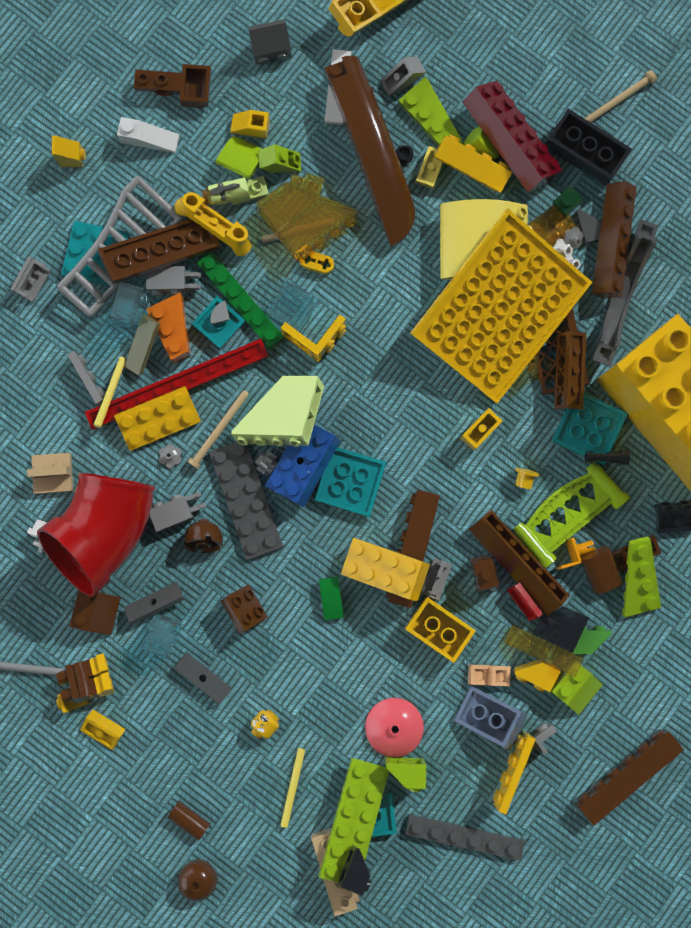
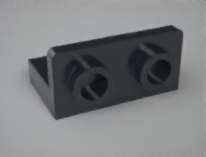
M682 500L679 503L661 502L654 505V509L657 512L656 531L658 533L691 531L690 501Z

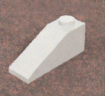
M120 118L117 136L121 143L176 153L179 134L140 120Z

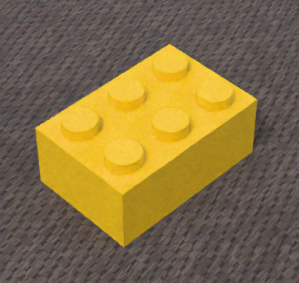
M427 596L404 628L453 663H455L476 632L475 629Z

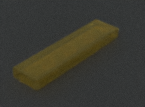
M514 625L511 626L504 643L574 677L577 676L584 660Z

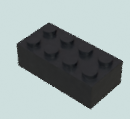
M569 108L545 144L548 150L605 186L611 182L632 148Z

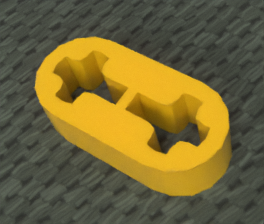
M310 250L303 251L300 254V265L305 269L326 275L334 270V261L329 256ZM309 255L311 256V260L316 262L314 263L309 261L308 264H305V260L303 258H307V256ZM325 261H328L331 267L323 269V265L318 264V262L325 263Z

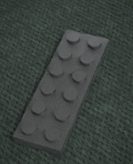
M234 442L209 451L246 559L249 560L282 548L283 544L248 446Z

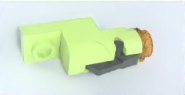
M264 176L246 180L244 177L210 185L205 187V190H201L202 196L205 199L204 203L206 205L210 204V206L229 202L236 205L269 196Z

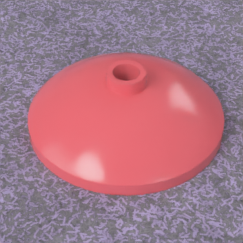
M388 698L378 702L370 710L366 719L365 731L369 743L377 752L388 757H401L409 754L418 746L423 736L424 726L419 711L413 704L401 698ZM397 726L399 730L394 733L391 731V728Z

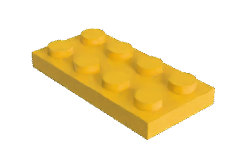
M186 386L114 415L130 451L201 422Z
M522 731L521 735L518 734L514 743L516 746L515 751L510 753L507 764H509L507 771H503L500 778V789H496L492 800L498 812L505 815L536 740L527 732Z

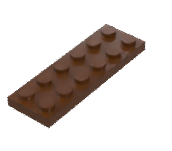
M188 219L99 248L98 254L114 285L220 249V244L216 236L192 219Z

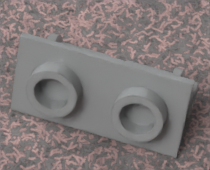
M434 558L421 594L440 600L452 564Z

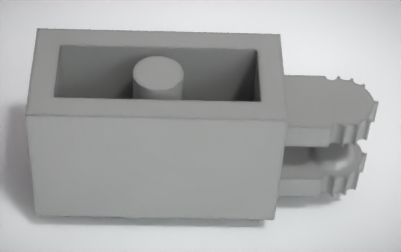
M167 266L146 273V290L152 296H163V293H171L174 296L180 292L182 294L187 293V291L200 290V284H187V279H198L201 277V273L187 272L184 266Z
M197 492L187 497H181L178 494L169 498L170 502L163 504L161 501L153 504L150 517L156 532H162L194 519L193 513L206 506L205 503H200L191 508L189 501L201 497V493Z

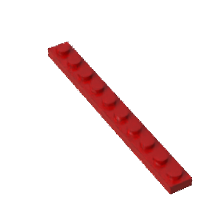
M258 339L112 400L102 426L116 421L115 414L184 386L189 391L268 358L269 356L262 340ZM101 405L85 411L92 430L97 429L94 423Z

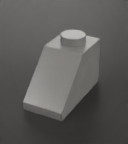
M404 57L380 81L387 94L392 96L416 83L426 71L418 57Z

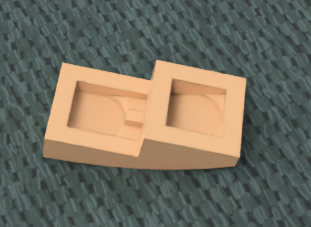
M469 664L468 684L510 686L511 666Z

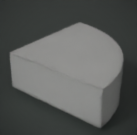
M226 301L219 303L213 309L211 314L212 325L230 321Z

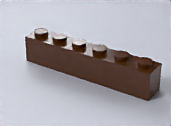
M627 181L610 183L606 186L592 294L602 299L622 297L637 188Z
M422 490L412 493L410 504L413 506L411 512H407L405 523H408L406 531H402L400 541L403 542L402 549L397 550V553L420 561L424 560L440 495ZM386 592L385 597L389 598V603L408 608L412 607L413 600Z
M491 509L469 528L471 533L517 583H521L529 596L547 616L561 607L570 595Z
M657 730L652 735L650 741L640 744L637 747V752L626 756L619 767L609 770L606 778L596 781L588 793L584 792L577 798L578 801L575 804L593 826L684 751L668 730Z

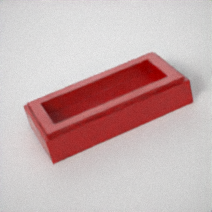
M520 582L507 589V592L529 621L537 619L543 614Z

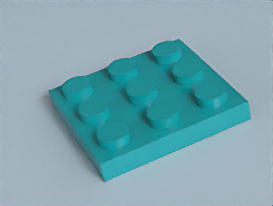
M74 220L61 272L63 277L76 266L95 243L104 229L103 226ZM116 230L126 240L130 238L129 232ZM109 234L103 244L108 246L118 242ZM97 251L92 259L106 271ZM88 265L80 272L91 283L110 286Z
M584 393L583 410L565 409L551 442L585 457L586 451L606 454V452H611L628 413ZM594 461L600 465H605L606 461Z
M338 447L322 475L315 501L370 517L387 462Z

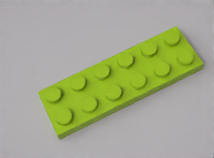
M351 757L320 868L319 878L338 882L352 844L360 849L365 861L389 770L386 767Z

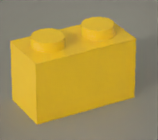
M488 408L460 439L474 451L500 425L502 420Z

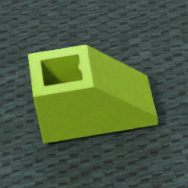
M276 144L258 150L259 169L271 173L301 172L300 153Z

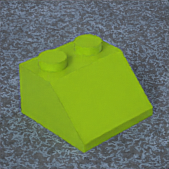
M571 660L558 676L550 692L579 715L603 684L577 661Z
M385 757L386 768L410 792H421V789H426V762L424 758Z

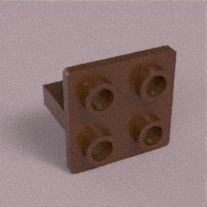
M250 585L242 587L221 600L239 634L267 618Z

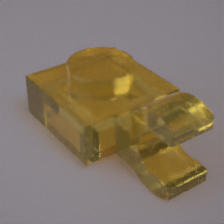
M306 173L305 178L292 175L290 187L302 188V194L320 198L324 178Z

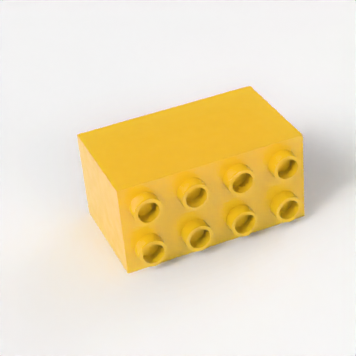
M677 314L650 334L597 378L596 381L622 411L628 413L627 417L691 491V328Z

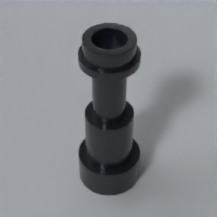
M619 450V452L601 454L586 451L585 463L592 464L593 461H606V463L629 465L630 452L629 450Z

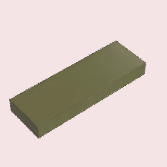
M147 315L141 316L124 366L137 375H143L160 326L158 321Z

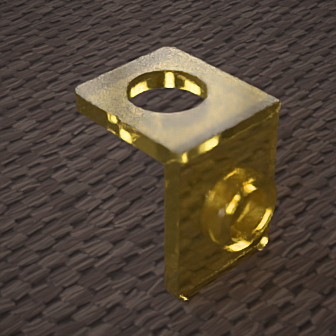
M534 357L528 364V374H530V379L540 380L537 371L538 357ZM542 361L541 365H545L549 372L553 363L551 361Z

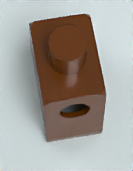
M489 555L469 559L478 595L497 590L499 583L493 559Z

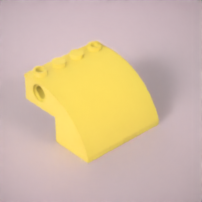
M491 199L460 200L440 204V279L451 281L506 209H510L528 225L527 205Z

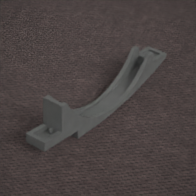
M640 220L637 225L627 255L622 297L610 299L592 361L609 367L612 364L616 350L621 343L622 328L632 295L643 268L657 242L655 235L658 225L644 220Z

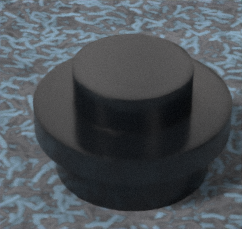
M402 145L396 149L400 164H408L412 161L414 152L411 147Z

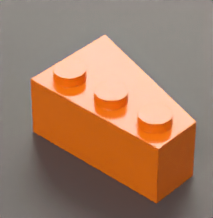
M181 292L147 308L149 316L160 323L157 333L170 360L175 364L191 356L184 297Z

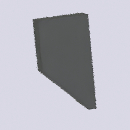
M580 209L576 210L581 232L584 234V243L588 244L599 241L601 230L599 220Z

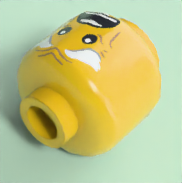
M269 709L267 711L260 710L251 720V727L253 728L251 732L258 739L261 737L269 739L279 728L278 721L280 719Z

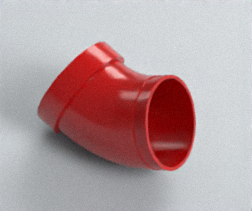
M79 473L74 497L65 513L61 517L52 518L37 530L39 542L52 563L83 594L90 597L96 595L110 583V577L130 556L148 521L155 486L114 477Z

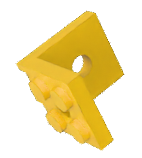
M339 315L317 344H314L286 322L282 325L281 332L285 338L319 362L325 353L329 354L335 346V340L337 338L341 339L345 334V328L347 327L346 319Z

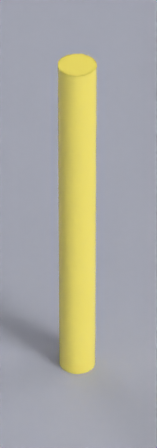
M119 357L94 423V426L97 428H101L127 360L124 357Z
M298 748L281 827L288 828L305 754V749Z

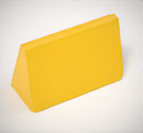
M92 710L86 717L80 731L109 749L114 750L125 729L97 711Z

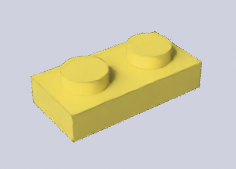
M429 146L416 183L433 189L443 162L433 157L437 149Z

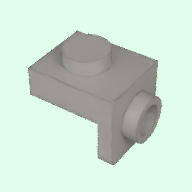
M549 722L539 725L536 728L537 732L532 735L536 739L533 745L538 753L542 751L545 755L548 751L542 742L557 731Z

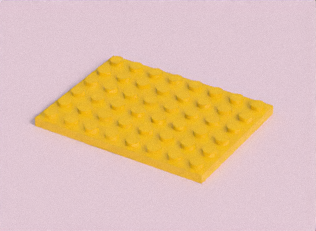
M506 209L410 334L491 400L498 403L589 288L592 281L510 209Z

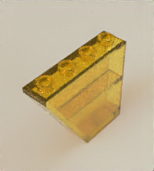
M288 182L256 202L257 212L296 261H299L301 258L303 260L310 256L311 251L316 248H322L330 238L338 237L342 230L346 227L351 228L357 222L358 212L356 209Z

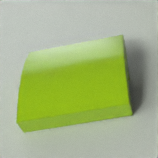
M233 135L218 155L215 163L250 179L259 165L258 150L261 148Z

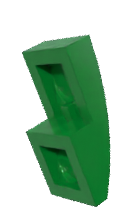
M338 576L319 579L324 620L344 618Z

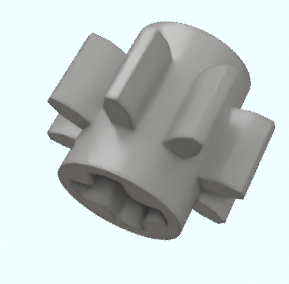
M271 451L268 454L262 452L255 461L258 465L256 469L263 475L266 472L272 474L278 464L275 461L278 457Z

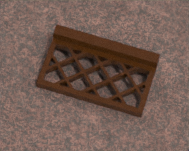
M570 310L563 319V326L560 331H554L557 334L561 333L563 329L564 332H578L573 310ZM557 336L552 343L548 340L546 341L550 346L545 354L538 351L535 355L543 395L555 393V388L546 390L545 381L548 376L555 380V376L550 373L556 366V361L548 357L547 353L551 347L557 349V346L554 344ZM544 358L554 363L549 372L541 368V362ZM586 367L584 387L589 385Z

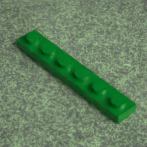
M209 252L197 262V265L269 350L284 338L281 332L213 252Z

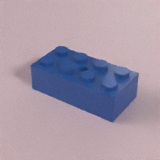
M314 425L309 445L300 447L288 445L265 486L304 508L341 440L334 434Z

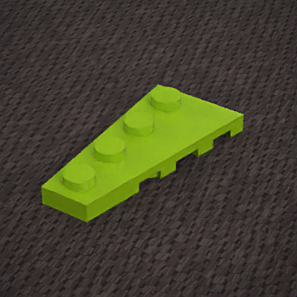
M426 76L398 100L400 106L438 146L443 136L449 137L450 134L459 138V143H463Z
M646 536L631 540L628 546V570L625 576L626 590L623 596L624 608H622V615L624 618L661 608L651 539Z

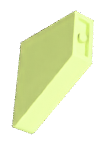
M282 376L232 430L231 435L241 445L308 446L324 385L318 376Z

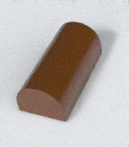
M180 800L167 817L198 841L211 824Z

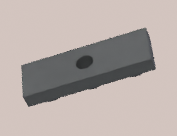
M175 582L125 606L124 609L129 623L133 625L183 601L184 598L178 583Z
M188 652L184 654L174 667V669L219 704L232 689V687ZM202 674L207 677L206 681L200 679Z

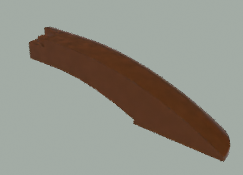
M352 55L344 56L341 62L324 67L325 76L350 137L365 184L389 244L392 247L404 240L415 221L414 202L389 131L360 59Z

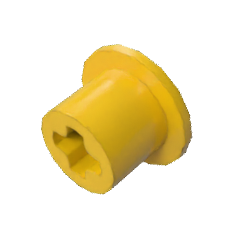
M515 468V471L518 472L515 485L525 489H532L535 476L538 477L540 474L524 468Z

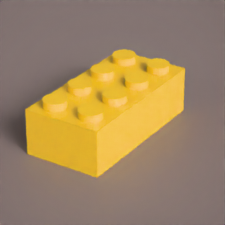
M353 538L341 575L406 599L418 601L430 564Z

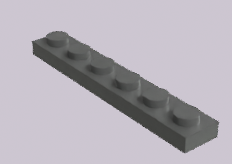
M409 814L405 834L519 861H521L525 844L524 839L414 814Z

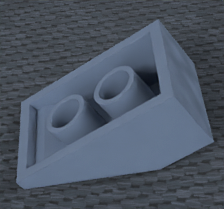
M471 686L454 721L511 751L528 715Z

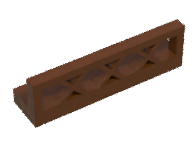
M567 331L557 334L554 410H583L586 333Z

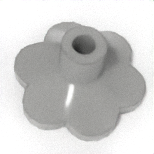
M573 227L565 232L563 241L565 244H570L572 249L579 248L584 234L580 232L579 228Z
M168 444L166 448L159 450V462L166 465L167 468H173L181 463L180 455L182 452L179 448H175L174 445Z

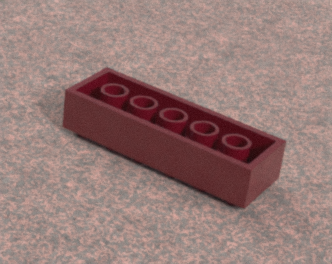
M497 80L475 87L462 101L528 193L547 185L562 171L558 161L552 157L547 146L541 142L536 131L530 127L525 116L519 112L514 101L508 97L503 86Z

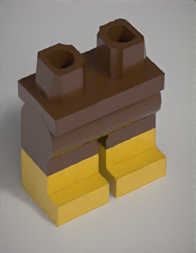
M104 653L86 661L66 665V670L56 673L59 685L65 683L70 685V688L60 691L63 702L74 701L77 704L115 693Z

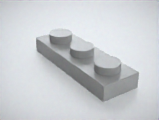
M75 351L69 353L68 357L91 397L100 406L105 393L100 386L97 388L94 382L97 380L95 375L85 367L87 362L82 354L78 355Z

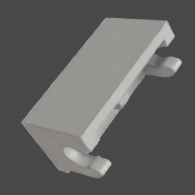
M28 256L10 289L34 303L51 269Z

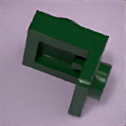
M569 187L552 204L564 216H567L574 208L580 205L583 199L577 190Z

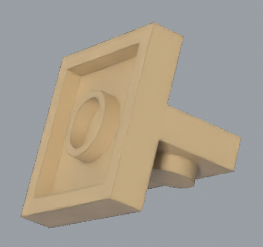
M71 453L31 455L32 469H27V476L33 478V494L73 491Z

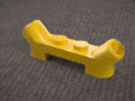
M194 192L186 193L176 201L174 207L175 212L179 216L189 217L232 248L236 256H245L249 253L252 244L247 238V229L237 221L234 224L204 204L205 199Z

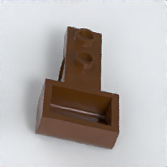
M183 64L182 73L135 69L134 90L155 92V94L160 96H170L171 93L180 94L182 106L206 108L209 105L212 69L211 66Z
M653 534L648 536L651 539L653 557L661 554L656 537ZM629 545L612 553L610 548L603 546L581 556L582 566L594 593L602 594L623 585L619 572L628 569L627 556Z

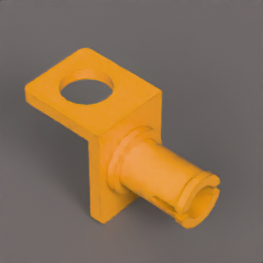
M575 538L566 540L572 562L557 566L555 569H563L582 563L580 556L595 550V547L587 548L594 545L593 541L589 540L576 544Z

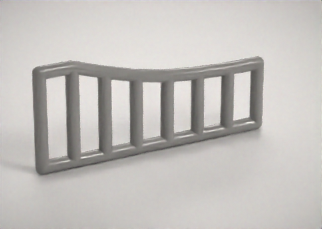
M136 176L122 190L104 229L95 243L57 285V289L88 317H92L126 282L123 281L113 285L108 273L92 259L99 248L105 247L103 243L109 234L117 242L126 240L113 228L117 218L119 217L138 236L146 233L122 211L125 201L128 200L156 228L166 227L131 192L137 186H140L175 219L170 225L184 221L183 216H179L175 209L140 176ZM86 265L110 285L103 294L80 274ZM74 279L97 299L90 308L67 288Z

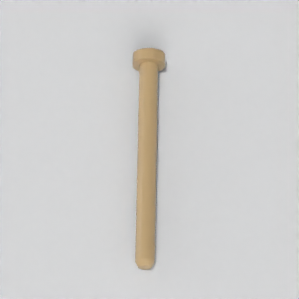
M649 70L645 73L646 77L584 119L593 122L647 84H654L657 82L655 73Z
M247 391L241 392L194 458H189L188 463L199 469L201 466L199 463L247 399L249 395Z

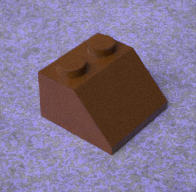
M78 590L69 627L112 635L121 597L103 592H98L93 597H90Z

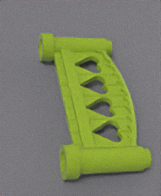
M592 463L586 468L588 471L586 475L568 482L552 493L537 508L525 525L521 522L513 529L517 538L544 568H547L557 559L552 553L607 506L611 504L616 510L631 498L626 492L623 493L599 464ZM587 483L592 484L595 500L581 496L579 490L585 488ZM576 495L579 498L580 512L566 508L565 501L571 500V497ZM559 507L563 508L566 524L551 520L550 514L556 513V509ZM542 520H548L551 536L536 532V525H541Z

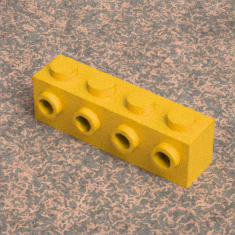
M450 134L449 137L443 136L433 156L434 158L498 193L502 192L512 171L508 170V165L500 161L498 164L493 162V157L484 152L482 155L475 152L476 148L466 143L464 146L459 143L460 139Z

